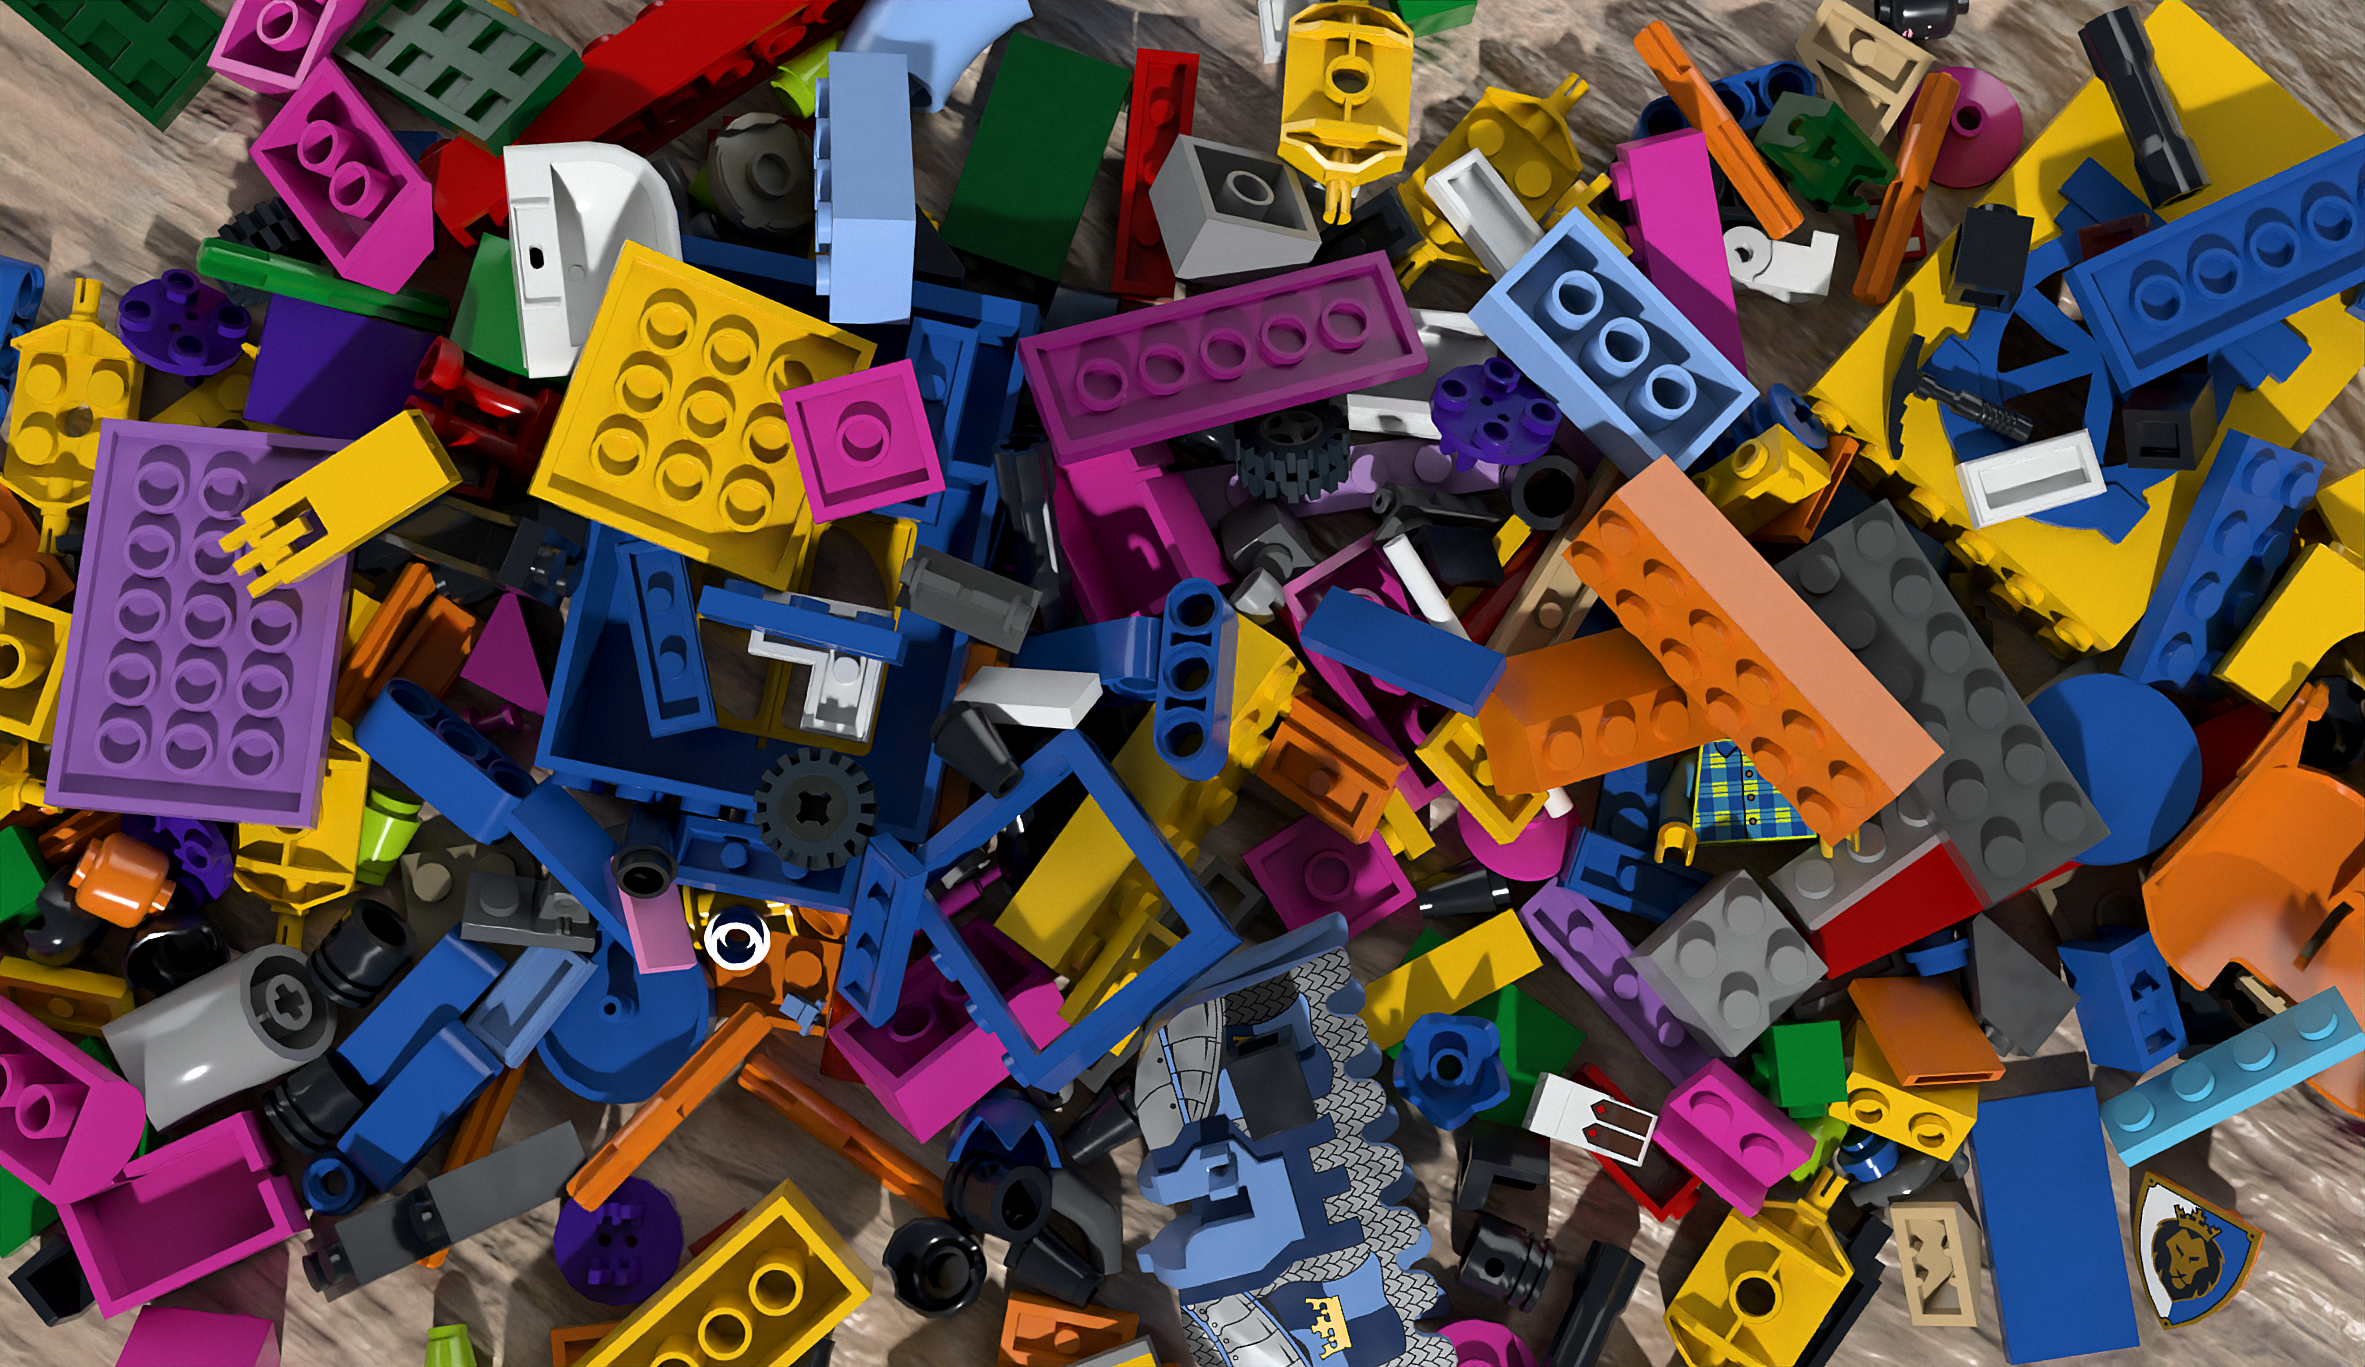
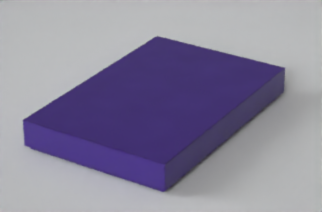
M272 293L269 297L242 420L311 437L357 441L400 414L410 395L418 396L442 407L444 398L427 394L414 387V379L419 365L428 348L438 336Z

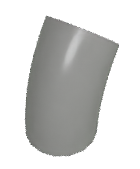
M279 943L259 947L101 1027L128 1082L141 1093L145 1102L146 1114L160 1136L288 1071L320 1057L332 1044L337 1028L336 1002L327 997L311 980L306 967L308 956L297 948Z

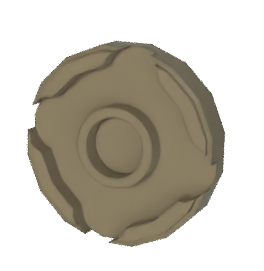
M750 112L721 128L710 143L705 166L709 189L721 212L740 230L761 239H784L812 224L815 220L814 176L817 169H814V144L801 129L798 128L794 131L788 125L782 123L785 120L784 118L773 113Z

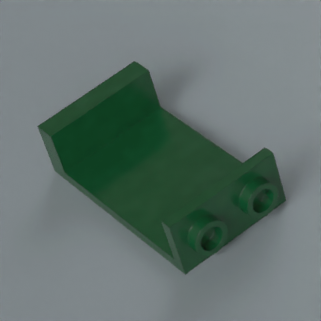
M1015 31L1012 32L940 231L941 237L964 266L965 275L983 278L984 273L988 272L1008 279L1007 286L1010 289L1033 298H1042L1044 292L1055 294L1059 282H1063L1062 271L1119 111L1125 113L1133 92L1131 70Z

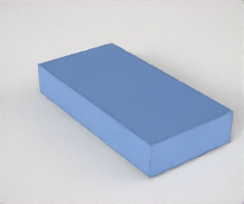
M526 946L464 1025L490 1052L507 1066L517 1069L599 965L581 951Z

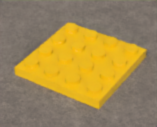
M627 239L623 242L526 495L764 587L785 592L813 515L779 393L868 370L878 344Z

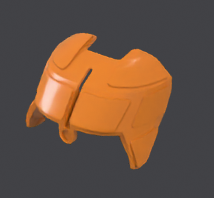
M2321 680L2315 687L2306 682L2236 772L2238 777L2221 790L2151 864L2152 868L2141 886L2150 932L2156 947L2173 969L2195 989L2204 991L2208 988L2228 962L2241 964L2291 1007L2335 985L2365 1034V792L2328 771L2299 763L2308 721H2318L2322 718L2329 704L2328 694L2330 693L2329 687ZM2345 901L2351 908L2338 921L2308 960L2300 952L2330 913ZM2365 1050L2305 1079L2311 1087L2347 1113L2365 1120Z

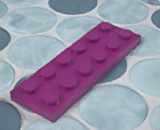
M1385 250L1019 339L1017 354L1058 467L1422 374L1429 363Z

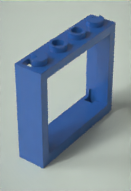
M1077 727L1065 729L1020 766L1025 772L1024 777L1011 793L1000 799H994L989 792L986 793L912 854L928 870L915 930L919 931L923 928L935 945L928 951L930 958L948 980L955 982L958 979L971 997L964 1003L966 1010L988 1035L993 1032L996 1033L1007 1049V1052L1001 1056V1059L1015 1080L1025 1088L1031 1084L1033 1087L1052 1094H1056L1243 943V940L1094 740ZM1074 771L1192 932L1046 1050L1041 1052L928 889Z

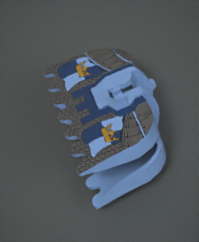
M1339 911L1321 917L1270 941L1226 956L1151 1016L1145 1026L1136 1069L1134 1100L1140 1128L1150 1152L1136 1174L1137 1183L1141 1195L1148 1201L1165 1206L1191 1199L1192 1211L1182 1214L1169 1222L1158 1232L1151 1244L1138 1249L1136 1255L1142 1272H1154L1160 1282L1171 1288L1178 1289L1183 1332L1190 1354L1200 1367H1456L1458 1363L1455 1346L1449 1337L1441 1333H1422L1414 1326V1320L1448 1316L1451 1306L1443 1285L1436 1282L1433 1275L1424 1270H1409L1412 1263L1427 1256L1432 1248V1235L1428 1227L1421 1223L1415 1211L1406 1206H1394L1395 1203L1411 1195L1415 1188V1173L1411 1166L1404 1162L1403 1156L1397 1147L1390 1143H1379L1394 1135L1399 1126V1113L1394 1104L1386 1100V1092L1381 1084L1373 1079H1368L1377 1074L1382 1066V1051L1376 1042L1369 1039L1368 1027L1364 1020L1355 1015L1365 1005V989L1360 981L1351 977V963L1348 952L1344 949L1349 941V929L1346 917ZM1292 1024L1301 1048V1067L1317 1108V1120L1313 1123L1253 1142L1225 1068L1226 1045ZM1227 1165L1223 1170L1215 1168L1216 1166Z

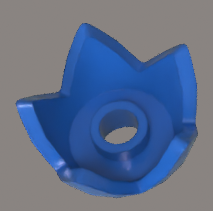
M1440 1012L1422 1015L1408 1030L1403 1047L1394 1062L1393 1083L1402 1098L1415 1105L1429 1122L1446 1131H1451L1464 1125L1474 1113L1495 1107L1510 1095V1082L1508 1073L1499 1057L1500 1037L1496 1025L1489 1020L1476 1016L1454 1017ZM1445 1055H1454L1460 1062V1072L1451 1080H1444L1437 1073V1063Z
M992 1089L967 1108L955 1124L946 1146V1161H950L952 1164L957 1162L959 1157L965 1152L982 1149L1042 1169L1045 1152L1047 1151L1051 1167L1062 1168L1059 1148L1050 1124L1038 1107L1028 1102L1026 1094L1013 1089Z

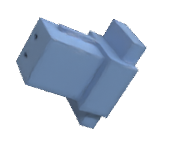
M790 992L785 997L779 1011L795 1019L796 1023L802 1026L799 1034L807 1036L814 1025L818 1024L819 1020L822 1019L820 1014L828 1001L820 998L817 999L816 1003L810 1002L799 994Z

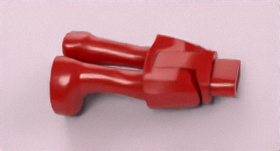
M442 336L436 337L416 372L414 379L415 389L468 405L517 425L514 435L503 433L459 416L415 395H410L407 398L402 412L404 410L420 409L443 446L460 449L506 467V476L511 484L529 488L564 397L550 389H541L532 397L487 380L465 367L462 347L453 340Z

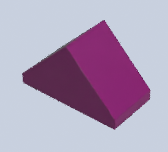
M514 592L506 593L499 600L459 676L544 718L553 682V674L530 600Z

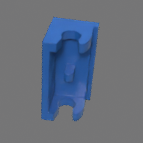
M2117 925L2099 926L2095 928L2098 941L2069 939L2058 945L2057 949L2068 986L2082 997L2074 1007L2091 1064L2144 1074L2189 1046L2165 959L2154 943L2149 926L2143 928Z

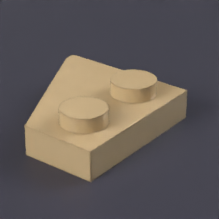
M1823 0L1791 50L1798 62L1807 68L1813 76L1816 92L1819 97L1835 101L1878 148L1936 58L1842 0Z

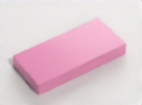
M671 883L664 894L650 899L629 896L618 887L640 974L690 969L697 964L677 884Z

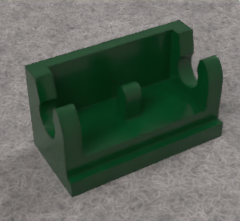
M1787 91L1782 92L1752 142L1759 154L1769 164L1781 170L1788 183L1816 211L1827 213L1829 208L1851 214H1861L1869 211L1871 206L1864 198L1860 196L1854 197L1857 187L1868 181L1873 182L1875 185H1891L1899 171L1892 161L1835 101Z

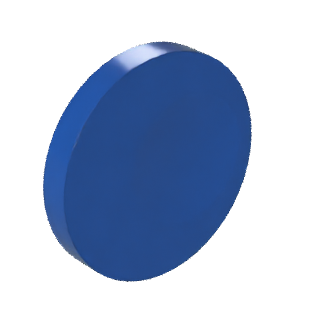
M2087 674L2054 684L2036 696L2026 706L2112 833L2101 843L2070 861L2088 865H2116L2130 862L2162 847L2185 825L2199 797L2202 782V759L2196 736L2190 724L2176 705L2162 693L2147 684L2136 682L2125 676Z
M597 920L593 953H582L599 966L536 1044L537 1050L549 1071L569 1090L592 1101L607 1104L647 1102L715 1032L718 1014L716 987L710 968L700 951L694 948L697 964L690 969L640 974L636 959Z

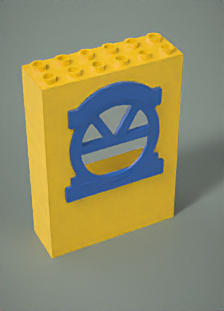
M2163 0L2142 21L2154 47V62L2184 133L2193 139L2212 185L2204 189L2202 193L2186 201L2161 210H2152L2134 167V152L2106 86L2093 73L1972 207L1978 208L1983 204H2001L2015 209L2018 213L2017 215L2035 218L2022 293L2010 314L1943 303L1959 221L1889 298L1888 303L1879 309L1801 396L1812 407L1810 411L1819 415L1825 425L1828 436H1850L1860 444L1846 470L1851 479L1865 489L1872 490L1875 487L1893 503L1892 507L1900 518L1919 530L1925 531L1930 537L1937 540L1951 552L1953 560L1950 566L1960 573L1971 572L1989 588L1986 592L1988 598L1997 608L2012 617L2020 615L2037 630L2034 635L2035 639L2047 652L2062 660L2068 658L2072 662L2114 648L2146 612L2228 429L2231 428L2290 449L2365 364V323L2344 311L2358 286L2357 284L2206 354L2205 374H2213L2217 434L2195 471L2128 468V463L2111 467L2104 464L2103 458L2114 400L2124 407L2135 388L2121 394L2096 341L2034 286L2058 270L2092 259L2345 143L2341 137L2181 0ZM2013 312L2017 313L2063 354L2006 373H2000L1997 370L2000 342ZM1916 333L1925 337L1917 362V373L1920 377L1925 372L1936 377V383L1954 391L1964 389L1984 398V400H1989L1990 403L1994 402L1997 406L2001 405L2003 408H2005L2004 402L2008 399L2088 375L2091 379L2081 430L2088 429L2107 491L2098 496L1974 530L1954 467L1964 462L2030 443L2026 440L2024 444L2007 438L2005 434L2001 435L1999 432H1994L1993 429L1989 430L1987 427L1981 426V424H1976L1975 421L1971 422L1951 413L1947 405L1931 398L1923 401L1914 397L1913 393H1910L1903 402L1908 407L1900 421L1904 425L1900 442L1904 445L1902 456L1899 460H1890L1886 444L1887 401L1893 375L1909 336Z

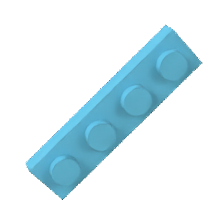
M2334 985L2098 1105L2099 1114L2117 1154L2129 1168L2365 1050V1034L2346 1001Z

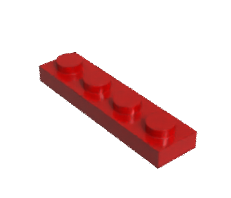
M1137 48L1111 293L1121 295L1122 299L1158 303L1174 301L1176 277L1149 196V190L1178 135L1192 136L1200 54Z

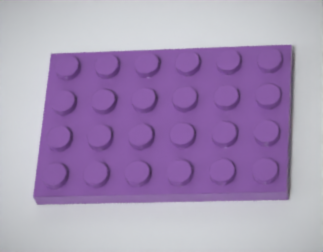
M111 418L102 419L44 804L61 808L317 830L356 548L303 581L286 585L282 583L268 593L253 599L246 586L256 578L267 573L261 565L253 571L239 576L232 564L253 549L249 543H246L236 551L225 553L218 541L246 523L241 515L243 511L349 446L355 440ZM314 508L299 516H306L314 531L307 535H302L293 541L298 550L328 533Z

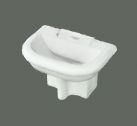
M582 141L503 146L509 212L510 255L523 367L527 368L529 379L569 376L574 372L623 242L629 239L683 262L677 211L668 184L645 158L620 145ZM530 257H543V267L540 269L533 268L530 263Z

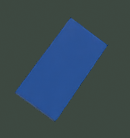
M2085 1085L1978 1101L1977 1121L1968 1132L1967 1140L2005 1362L2010 1365H2018L2140 1346L2095 1086Z

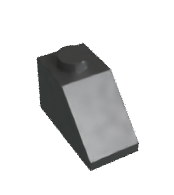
M1982 912L1956 922V937L1968 936L1970 947L1965 949L1969 964L1959 968L1962 998L1996 1054L2006 1057L2010 1052L2016 1056L2033 1057L2082 997Z

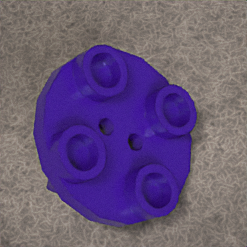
M170 269L162 274L161 279H152L132 287L120 299L115 328L122 344L138 360L163 372L184 375V382L195 389L202 384L204 375L213 377L218 372L234 366L245 353L241 345L248 340L251 316L244 307L235 306L226 294L201 283L194 273L183 269Z
M1501 357L1488 358L1484 365L1474 364L1452 369L1438 378L1429 401L1431 420L1442 435L1439 447L1440 452L1446 456L1457 451L1458 458L1455 465L1460 473L1472 469L1478 459L1486 463L1509 466L1533 462L1548 451L1562 418L1561 410L1558 406L1549 401L1538 387L1521 376V371L1515 363Z
M122 813L121 833H125L153 846L168 855L170 867L166 878L177 883L170 898V902L177 909L196 911L202 905L216 901L232 884L234 865L231 858V846L234 828L222 835L215 822L210 820Z
M631 1175L595 1211L590 1212L584 1209L571 1197L559 1213L553 1236L556 1263L568 1284L588 1300L610 1306L639 1303L658 1291L671 1279L679 1267L685 1244L682 1217L676 1208V1202L671 1193L663 1188H659L650 1180ZM604 1233L609 1234L611 1237L609 1245H605L601 1241ZM631 1234L637 1238L635 1246H630L627 1243V1237Z

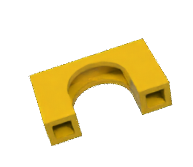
M2332 541L2328 547L2322 543L2306 546L2211 675L2265 712L2280 713L2327 650L2340 640L2352 634L2365 631V572L2362 571L2365 568V559L2350 548L2335 541Z

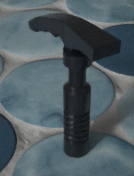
M1916 333L1909 336L1893 375L1887 401L1886 444L1890 460H1899L1902 456L1904 445L1900 442L1904 425L1900 421L1908 407L1903 402L1910 393H1913L1914 397L1923 401L1931 398L1947 405L1951 413L1971 422L1975 421L1976 424H1981V426L1987 427L1989 430L1993 429L1994 432H1999L2001 435L2005 434L2007 438L2021 444L2026 442L2033 429L2035 420L2019 413L2015 414L2012 410L2009 411L2001 405L1997 406L1994 402L1990 403L1989 400H1984V398L1964 389L1954 391L1936 383V377L1925 372L1920 377L1917 373V362L1925 337Z

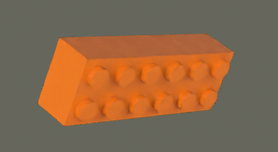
M1663 454L1616 491L1562 553L1561 556L1573 567L1577 577L1596 592L1618 616L1623 627L1644 644L1663 665L1668 676L1691 695L1709 715L1714 726L1727 734L1751 760L1757 772L1766 781L1775 786L1798 811L1803 822L1812 831L1818 833L1831 848L1899 796L1944 753V750L1666 454Z

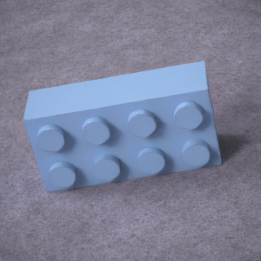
M829 51L828 78H815V117H821L816 118V130H814L813 160L814 169H817L814 176V210H817L815 212V252H828V255H816V295L829 296V323L910 325L916 213L907 54Z
M1576 206L1523 256L1467 314L1629 480H1632L1663 454H1666L1684 472L1760 394Z

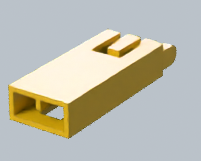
M420 409L404 410L243 511L241 515L246 523L221 538L218 543L225 553L236 551L246 543H249L253 549L236 560L232 565L239 576L245 575L261 565L264 567L267 573L256 578L246 586L252 598L255 599L282 583L286 585L303 581L464 480ZM314 508L328 533L298 550L293 541L302 535H307L314 531L306 516H299Z

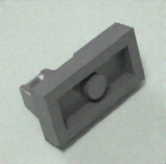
M469 871L460 939L593 953L597 919L554 875H550L548 881H540L530 877Z

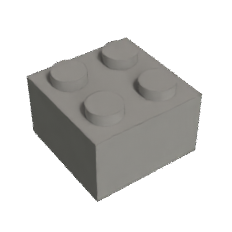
M1179 134L1149 190V196L1174 275L1192 283H1208L1230 288L1307 269L1322 244L1295 168L1275 155Z
M1744 869L1716 874L1626 957L1628 962L1709 1057H1736L1829 971L1827 966Z

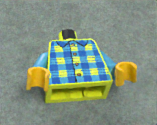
M1728 737L1697 746L1694 753H1689L1679 759L1660 794L1659 832L1654 851V860L1657 863H1662L1665 849L1676 847L1686 855L1685 866H1690L1693 861L1695 848L1808 842L1815 839L1817 833L1812 831L1803 822L1798 811L1772 783L1766 781L1757 772L1751 760ZM1858 827L1845 837L1853 844L1854 852L1860 849V828ZM1820 836L1821 854L1826 858H1832L1833 847L1831 848Z

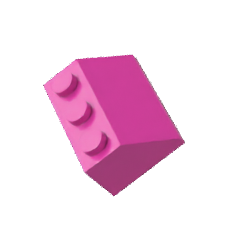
M324 56L248 150V154L343 278L395 295L434 249L432 184L334 60Z
M979 914L957 931L1040 1050L1071 1026L1056 1014L1064 1004V1000L1050 971ZM929 953L905 971L893 1022L875 1029L857 1010H854L827 1031L833 1043L887 1112L922 1144L1010 1075L1001 1059V1056L1007 1052V1049L995 1032L988 1035L975 1023L964 1005L971 997L958 979L955 982H951L940 972L930 958Z

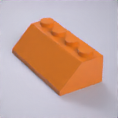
M1623 626L1505 657L1507 668L1477 714L1496 796L1540 793L1728 738L1727 734L1714 726L1709 715L1691 695L1668 676L1663 665L1644 644Z

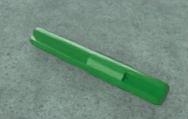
M212 237L204 238L197 251V272L204 276L437 334L445 330L447 322L450 320L451 309L449 308V300L442 296L403 286L393 295L343 278L337 269Z

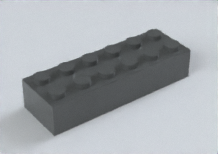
M1887 498L1772 567L1944 750V753L1906 788V791L1985 911L2101 843L2112 834Z

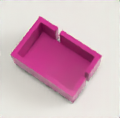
M1166 440L1061 467L1057 466L1052 452L1057 485L1053 499L1063 562L1071 574L1073 593L1089 625L1134 616H1146L1163 620L1168 594L1175 585L1185 579L1195 577L1207 579L1215 584L1219 590L1235 582L1183 474L1176 473L1170 475L1166 468L1176 461Z
M261 1109L236 1113L127 1163L109 1183L95 1193L78 1201L55 1204L104 1320L136 1309L311 1228V1224L289 1174L275 1177L271 1167L282 1163L283 1160Z

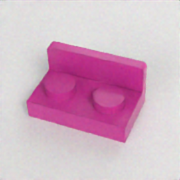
M1717 1057L1667 1094L1652 1133V1138L1671 1156L1678 1159L1714 1189L1720 1197L1727 1200L1748 1218L1761 1210L1768 1188L1811 1159L1817 1143L1812 1136Z

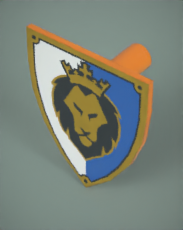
M2148 1169L2145 1172L2139 1192L2133 1225L2135 1258L2145 1295L2163 1330H2169L2200 1322L2223 1309L2241 1291L2257 1261L2266 1232L2244 1221L2242 1215L2237 1210L2231 1208L2224 1210Z

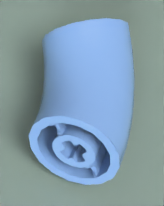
M866 0L849 24L835 52L907 54L910 111L937 113L944 108L953 88L978 55L1011 28L1033 17V13L1028 0Z

